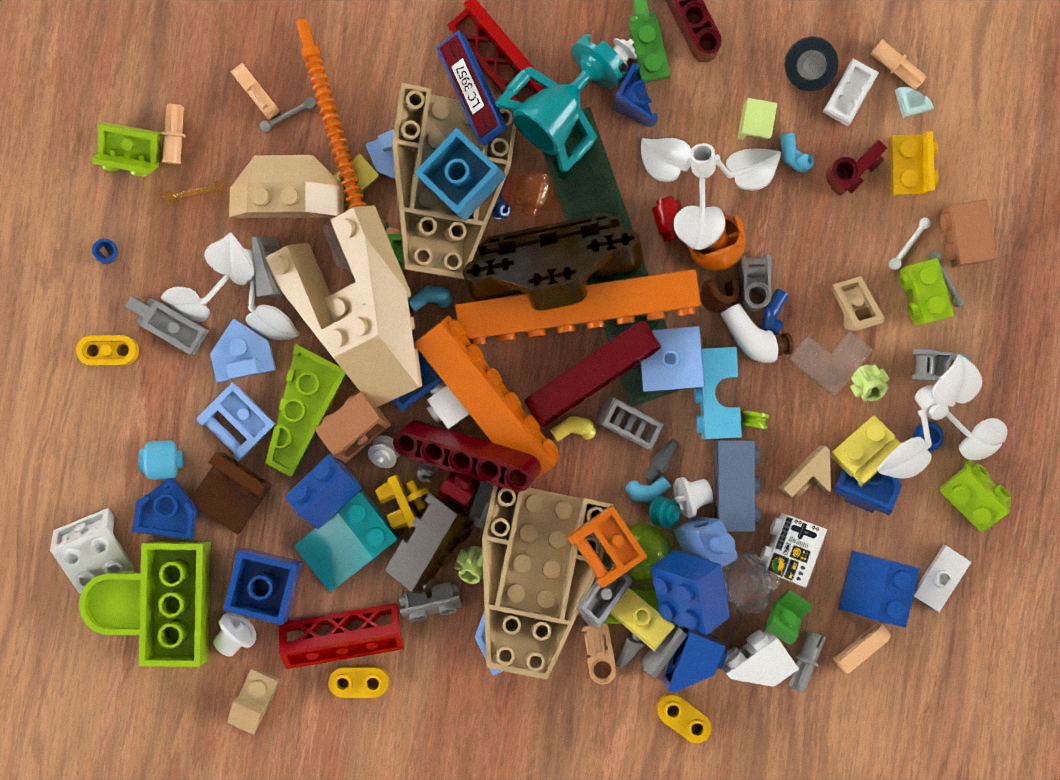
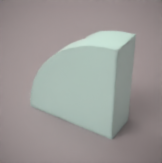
M900 87L895 90L903 118L934 109L931 100L920 92L913 90V88Z

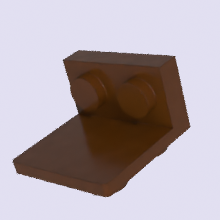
M215 452L208 462L212 467L191 497V501L198 509L235 534H239L272 487V484L226 453Z

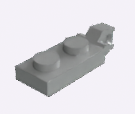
M131 296L125 305L128 309L139 314L136 321L140 323L141 327L192 356H195L209 330L151 298L148 299L147 303H144Z

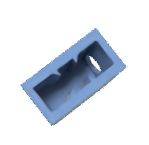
M697 516L672 529L683 553L719 563L721 567L738 559L735 550V540L727 533L720 519Z

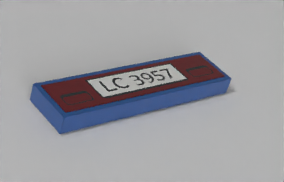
M457 30L440 44L437 50L478 142L486 145L508 127L499 108L495 105L496 101L465 34Z

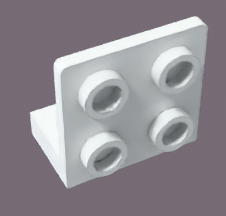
M110 508L53 530L50 551L80 594L85 585L99 575L111 572H134L132 562L113 534L115 516Z

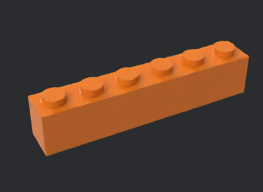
M448 315L413 344L492 443L528 453L539 461L541 471L536 477L537 479L557 463L560 457L557 446L552 440L546 439L541 433L536 419L526 414L521 407V402L517 395L512 391L509 392L504 386L499 372L494 368H490L485 362L480 348L475 344H471L466 338L461 324L456 320H452Z

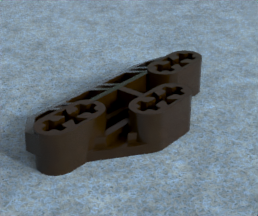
M604 212L490 236L478 247L480 256H475V261L469 262L464 267L462 273L469 293L474 300H489L513 295L521 291L527 293L531 306L535 310L541 311L580 303L587 295L585 281L590 275L599 277L634 270L642 265L644 257L638 233L632 229L624 230V227L620 226L617 217Z

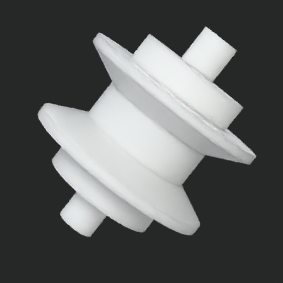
M614 38V50L623 61L618 68L627 70L628 65L626 61L629 58L633 60L637 58L635 49L632 46L634 41L632 39L626 41Z
M384 435L375 438L373 445L368 450L369 459L381 468L393 467L400 456L393 446V438Z

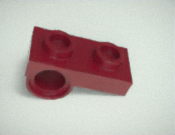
M878 140L857 162L851 157L837 159L826 171V180L832 187L831 189L839 196L847 190L852 194L864 181L860 176L867 169L873 172L883 162L884 158L881 154L887 147ZM838 166L844 167L848 171V179L844 180L838 177L836 173Z
M451 472L439 489L438 495L464 510L480 483L475 481L474 478Z

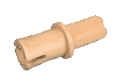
M883 39L870 53L871 56L879 60L890 70V74L894 72L913 89H917L926 78L924 73L905 59L907 57L906 54L902 56Z
M179 104L166 105L164 132H161V136H164L162 163L181 165L182 138H185L186 135L183 134L184 107Z

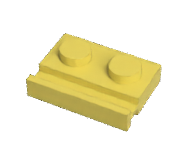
M873 415L833 450L830 457L850 477L853 476L862 487L878 472L877 468L885 458L902 443Z

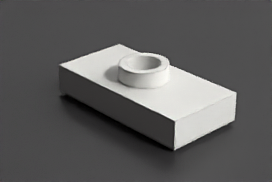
M853 58L822 112L849 126L879 72Z
M943 545L916 586L914 597L935 611L940 612L968 569L971 561L948 546Z

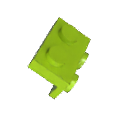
M101 122L98 124L97 154L92 156L91 163L101 165V168L107 171L123 169L130 171V174L135 176H148L159 167L161 132Z
M968 459L964 462L963 469L942 484L939 491L983 533L1010 513L1011 496L1003 486H997L989 478V473L982 465L975 464L972 460Z

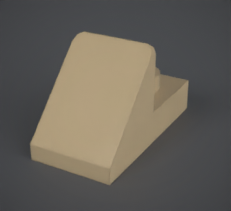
M861 276L833 284V294L844 312L845 329L857 331L885 322L882 312Z
M819 445L778 487L786 496L793 497L796 495L799 497L809 488L810 483L808 481L810 479L823 491L831 492L830 450L826 446Z
M251 668L239 696L232 703L227 723L255 735L280 679L257 668Z

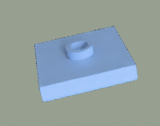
M700 327L651 330L659 341L661 348L641 362L643 392L705 387Z

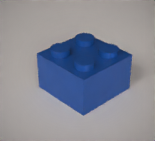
M249 548L238 550L223 611L283 625L290 617L303 562Z
M673 550L650 566L658 610L663 619L707 635L730 618L721 564Z

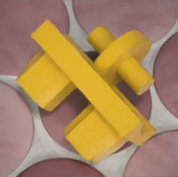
M398 474L387 478L388 482L378 487L375 492L381 504L396 498L400 506L399 510L387 515L392 529L409 526V528L413 527L412 522L417 514L411 501H414L418 510L425 508L426 505L422 496L429 493L427 487L418 490L415 481L412 480L406 483L410 495H407Z

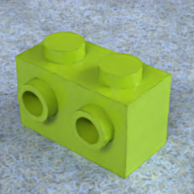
M938 258L912 264L899 270L900 284L906 293L908 313L914 322V326L954 316Z

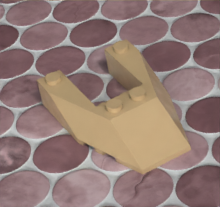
M375 205L353 207L330 220L356 281L330 295L309 243L286 245L265 258L276 285L356 387L375 407H379L422 387L418 348L414 349L412 330L415 329L414 317H410L408 298L411 296L410 289Z

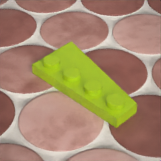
M297 344L294 346V356L291 368L288 370L287 384L284 396L281 398L280 412L277 424L274 426L265 464L290 477H295L317 435L315 429L321 425L322 420L327 416L348 376L340 366Z

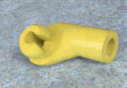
M569 416L550 429L558 442L570 433L581 435L585 440L593 438L596 434L594 423L588 418Z

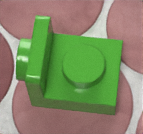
M786 590L771 605L765 629L791 645L797 640L801 619L811 611L812 604L793 591Z

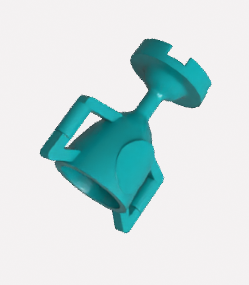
M590 34L582 35L571 48L572 56L582 71L571 84H557L532 67H528L519 72L495 102L497 107L514 111L512 113V120L515 126L532 145L547 154L556 155L561 172L568 171L576 161H579L597 138L595 131L581 109L580 91L591 80L604 88L614 89L627 75L623 71L620 73L618 67L623 61L616 51L605 41H602L598 46L590 42ZM529 80L544 88L524 102L510 99ZM577 122L584 137L567 157L564 143Z

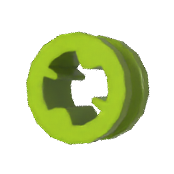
M743 411L742 414L745 416V420L741 422V426L768 429L765 421L769 419V414Z

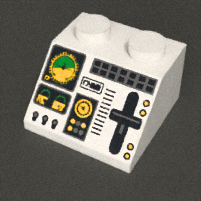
M781 513L779 518H774L769 533L773 536L769 546L765 545L759 558V562L762 563L761 569L806 588L827 529Z

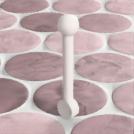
M922 218L920 220V226L898 256L889 261L888 266L890 269L897 270L901 267L903 257L924 229H928L931 226L930 219Z

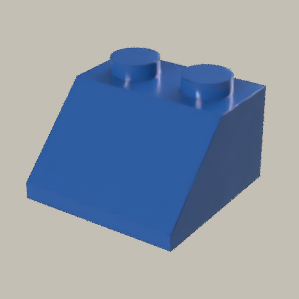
M329 453L288 492L285 498L300 517L319 530L363 487L346 465Z
M852 551L838 609L906 628L920 568Z
M683 627L682 630L687 634V637L670 658L662 678L668 691L677 692L714 676L717 668L722 669L727 657V652L724 651L726 646L716 636L711 634L705 635Z

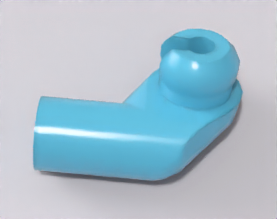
M795 133L780 135L784 163L801 173L811 169L814 166V158L812 155L803 154L796 149Z
M428 285L408 299V303L415 312L428 302L438 303L441 308H447L452 304L453 297L445 287Z
M661 476L650 486L640 485L636 480L630 481L626 485L625 491L634 502L652 503L656 497L664 494L672 486Z

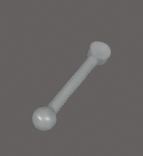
M307 97L304 100V104L270 121H262L260 129L263 132H269L272 126L305 109L313 110L316 107L315 99Z
M934 250L929 254L928 258L929 260L939 259L944 281L953 297L952 303L956 307H961L964 304V298L958 295L941 262L942 254L938 250Z

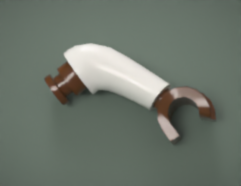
M738 278L731 279L724 285L726 296L718 291L717 283L713 280L707 279L703 282L700 292V300L703 306L712 312L723 311L720 315L728 330L748 357L761 363H772L783 353L785 355L792 354L794 343L789 333H782L780 336L779 334L774 335L770 330L765 331L758 328L740 303H735L740 294Z

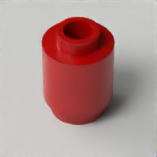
M673 196L656 200L657 206L651 209L659 236H663L664 242L679 239L674 230V219L676 214L683 209L681 201L674 200Z

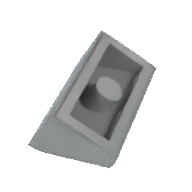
M612 560L606 566L607 570L615 566ZM625 573L603 588L595 581L576 607L585 622L590 627L599 628L630 586L633 579Z

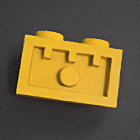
M926 131L922 135H892L889 138L891 196H926L933 192L939 181L938 170L934 169V158L937 156L938 143L933 138V131Z

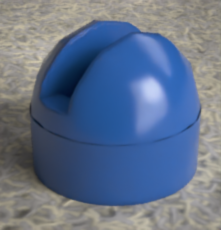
M100 239L92 247L94 258L101 264H110L118 256L115 243L109 239ZM103 247L111 257L106 258L99 250Z

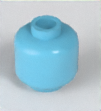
M172 440L148 441L144 449H139V471L145 473L148 479L175 478L178 474V469L184 468V451L178 450L177 444Z

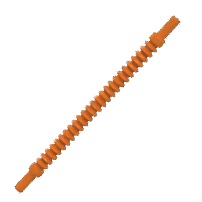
M306 18L298 19L296 25L303 45L301 53L304 61H307L305 64L306 68L310 69L308 75L312 77L310 79L311 84H314L312 90L317 92L315 99L320 100L317 106L322 108L319 113L324 116L322 122L327 124L324 130L329 132L326 136L331 140L329 146L334 147L331 153L336 155L334 162L339 164L336 170L341 171L338 175L340 179H343L341 186L346 187L343 193L348 195L346 198V202L350 203L348 210L353 207L366 206V203L361 201L364 198L363 194H359L361 187L356 185L359 179L354 177L357 173L356 170L352 169L354 163L349 161L352 158L351 154L347 153L349 147L344 145L347 139L342 138L345 132L340 130L342 127V123L338 122L340 116L335 114L338 109L336 106H333L335 100L330 98L333 92L328 90L330 88V83L326 82L328 76L323 74L326 69L321 66L323 60L319 59L321 57L319 46L314 44L308 20Z

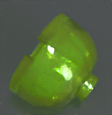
M634 523L627 527L647 555V558L626 573L633 579V582L648 583L653 581L650 566L671 553L672 548L668 537L659 528L649 523Z

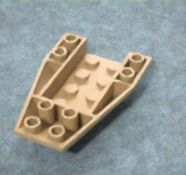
M401 83L392 150L404 270L464 279L463 269L473 260L505 179L464 221L414 172L457 128L507 176L511 166L516 126L512 120L513 110L498 107L508 128L488 144L483 145L478 142L460 100L432 95L431 88Z
M493 485L482 536L487 668L545 680L548 679L579 613L576 607L587 594L596 577V574L575 544L571 545L567 535L590 521L609 506H613V504L529 487L525 491L516 492ZM591 533L586 539L602 561L604 548L596 536Z

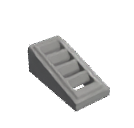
M252 237L257 297H285L276 285L265 258L281 249L278 238ZM264 246H269V252L265 251Z
M614 397L606 398L595 420V423L650 451H652L664 426L658 420ZM615 408H618L612 422L610 423L609 421L613 415ZM626 412L629 416L623 428H620L619 425ZM636 418L640 419L634 433L631 434L630 430ZM648 423L651 426L645 439L643 440L640 437L646 424Z

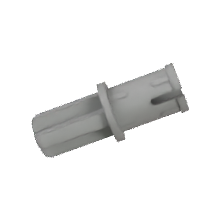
M807 631L800 654L795 657L798 659L796 665L799 670L792 674L789 682L791 688L800 692L806 690L814 666L818 667L819 665L817 660L826 637Z

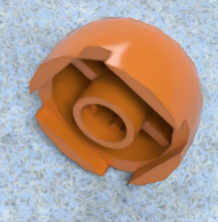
M722 211L725 216L724 232L713 245L701 250L691 249L686 245L688 253L696 264L707 270L718 271L735 265L741 259L746 248V234L743 222L737 215L733 214L732 217L725 215L724 211Z

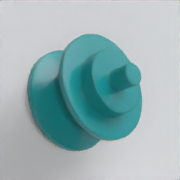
M658 496L652 501L649 507V519L652 524L656 526L661 525L664 528H672L679 520L680 505L675 499Z

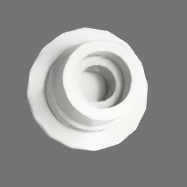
M679 477L673 484V498L679 503L680 512L685 517H695L699 507L710 504L713 501L712 489L706 479L690 482L685 477Z
M227 613L219 620L221 630L213 639V644L221 654L233 656L241 647L249 648L253 646L256 641L255 628L245 617L235 613Z

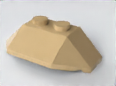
M313 155L254 156L230 187L229 217L335 218L345 212L346 195L343 191L346 187H342L341 182Z

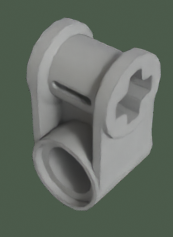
M765 254L764 257L748 258L742 255L738 261L740 302L742 307L748 312H759L771 301L772 258L770 254ZM750 291L760 292L763 298L761 304L751 302L749 299Z
M914 349L913 355L916 356L915 374L912 375L911 380L938 381L950 368L951 362L958 355L967 358L972 363L973 361L968 355L963 353Z

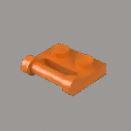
M612 505L567 535L571 545L575 544L596 574V581L601 588L609 585L647 558V555ZM591 533L596 536L615 564L611 569H606L587 541L586 537Z

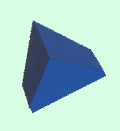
M637 62L631 65L615 96L612 110L648 127L656 125L658 117L656 113L652 114L648 103L652 102L647 94L644 79H639L638 72L640 67Z

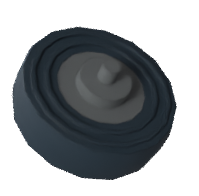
M814 36L802 38L794 43L787 52L784 63L786 76L791 84L800 90L810 92L823 89L830 84L836 76L839 66L838 55L832 44L823 38Z

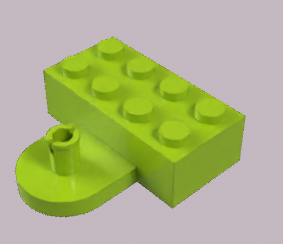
M151 540L141 543V573H105L93 578L85 585L79 598V611L84 623L93 631L103 635L139 636V666L201 667L209 661L211 541Z

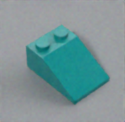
M365 490L351 498L319 530L314 528L296 543L294 548L331 593L401 536L395 529H392L387 518Z

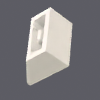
M758 630L746 639L747 644L739 649L734 647L728 650L722 667L730 679L771 687L776 686L799 670L779 639L768 630L764 632Z

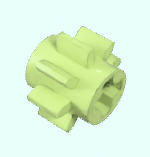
M876 364L859 367L851 377L854 384L850 388L855 396H861L863 401L879 400L889 388L885 382L890 378L884 369L879 370Z
M470 546L467 552L463 549L460 550L454 569L459 570L458 575L463 581L476 584L480 579H483L481 547Z

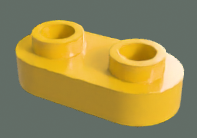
M90 335L83 337L78 342L76 355L86 365L124 366L132 364L137 359L139 346L133 338L125 335ZM126 345L128 347V354L122 356L120 349ZM97 346L99 352L93 357L91 355V348Z
M340 666L332 672L328 684L330 691L340 698H377L386 692L389 687L390 678L387 671L379 666ZM340 678L347 679L348 687H341L338 680ZM370 678L377 679L379 686L376 688L370 687L368 680Z
M667 693L660 697L656 709L659 718L665 724L692 743H702L709 738L712 726L710 720L703 712L676 693ZM672 705L678 707V711L674 715L667 713V709ZM694 724H701L702 729L700 732L694 733L691 730Z

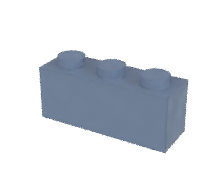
M714 440L715 518L723 522L727 532H755V524H760V508L755 506V494L760 493V478L755 476V464L760 462L759 447L755 446L754 440Z

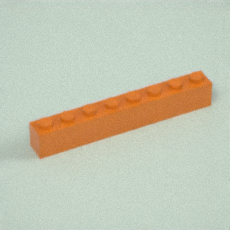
M696 269L585 285L587 295L580 303L549 310H535L531 306L527 294L456 304L457 321L463 327L464 335L471 344L484 345L487 344V338L498 337V342L516 340V334L527 333L528 338L545 336V330L557 328V333H568L575 331V326L587 324V329L605 327V321L617 320V325L635 323V317L647 315V321L664 319L667 312L677 311V316L696 314L695 308H701Z

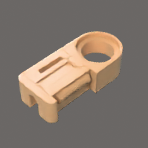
M243 63L230 71L268 120L281 112Z
M878 622L859 635L840 654L835 655L833 660L842 671L848 674L890 639L891 633L882 622Z
M602 623L599 628L584 624L581 630L586 631L584 638L588 654L586 658L590 677L598 684L610 683L616 675V665L608 624ZM600 661H605L611 666L610 674L604 678H600L594 673V666Z

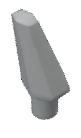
M633 633L627 636L616 665L618 667L627 666L643 648L645 643Z

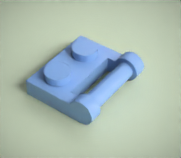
M234 382L196 419L202 427L206 425L233 452L232 457L237 462L242 461L276 425ZM218 412L247 439L243 444L215 418Z

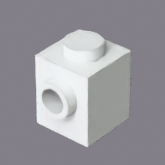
M444 381L430 391L432 397L427 399L431 406L427 410L437 423L442 420L445 426L451 429L470 415Z

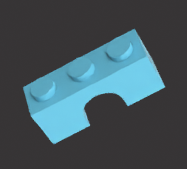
M737 347L702 349L705 387L694 388L695 404L700 403V415L696 416V432L701 433L702 439L742 437L740 407H725L717 401L715 396L716 386L722 379L738 377Z

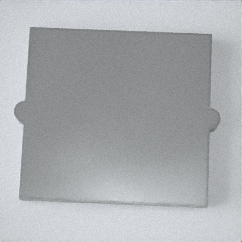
M672 623L675 626L673 631L655 651L650 648L640 661L645 667L643 671L655 679L687 637V634L682 630L683 627Z

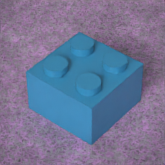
M457 128L414 172L464 221L507 177L500 168Z

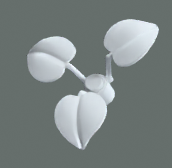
M643 138L641 141L643 164L647 172L654 179L671 182L679 177L681 170L688 171L690 167L693 174L699 177L700 207H684L676 214L674 219V230L678 238L691 249L696 250L705 249L713 245L721 237L725 228V216L722 210L714 206L705 208V178L710 177L715 172L716 165L727 178L735 177V183L739 188L754 191L766 187L772 181L781 158L780 151L745 149L733 153L727 159L725 167L720 161V156L715 155L714 148L707 143L697 144L691 149L685 141L676 138Z
M232 233L227 234L221 240L208 246L204 253L207 263L218 273L225 274L205 297L199 299L194 290L186 287L167 289L161 296V300L171 309L194 322H203L210 315L208 307L204 304L209 302L229 278L239 285H245L249 282L248 309L252 313L246 316V322L257 334L272 340H289L300 334L290 318L278 308L269 305H259L256 308L253 251L243 249Z
M958 355L952 366L940 377L935 386L927 385L918 390L915 395V401L921 408L918 411V415L921 417L925 441L921 437H914L903 442L878 466L877 471L880 474L903 479L913 477L926 468L932 457L931 453L927 450L932 445L927 417L940 420L946 416L967 436L960 443L959 451L969 460L987 458L1001 447L1007 437V427L1001 420L996 418L984 420L977 424L973 431L970 432L948 410V406L953 407L956 402L967 403L971 401L982 387L981 374L971 361Z

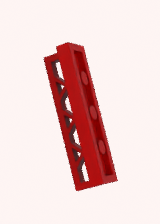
M467 0L464 2L465 10L447 24V28L454 34L458 30L457 26L468 17L475 23L476 36H465L468 43L469 41L475 42V47L470 43L469 45L478 64L502 93L511 81L501 80L497 76L498 64L510 65L514 69V78L521 70H525L528 67L535 69L477 0ZM481 31L486 37L479 36V32ZM479 42L492 43L495 47V58L481 57L478 53ZM498 53H500L504 59H498ZM487 63L494 64V70ZM529 80L523 86L529 87L534 94L544 89L532 80ZM516 95L510 98L511 100L519 101Z
M397 603L288 621L283 625L279 624V655L286 669L404 649V639L400 630ZM392 614V624L379 626L374 623L380 616ZM360 620L363 622L358 630L349 631L345 628L351 621ZM324 625H330L334 628L328 635L319 636L315 633ZM295 630L304 632L298 640L287 642V632Z

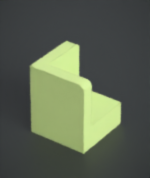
M747 98L742 109L738 139L744 140L746 136L770 139L773 132L777 103Z

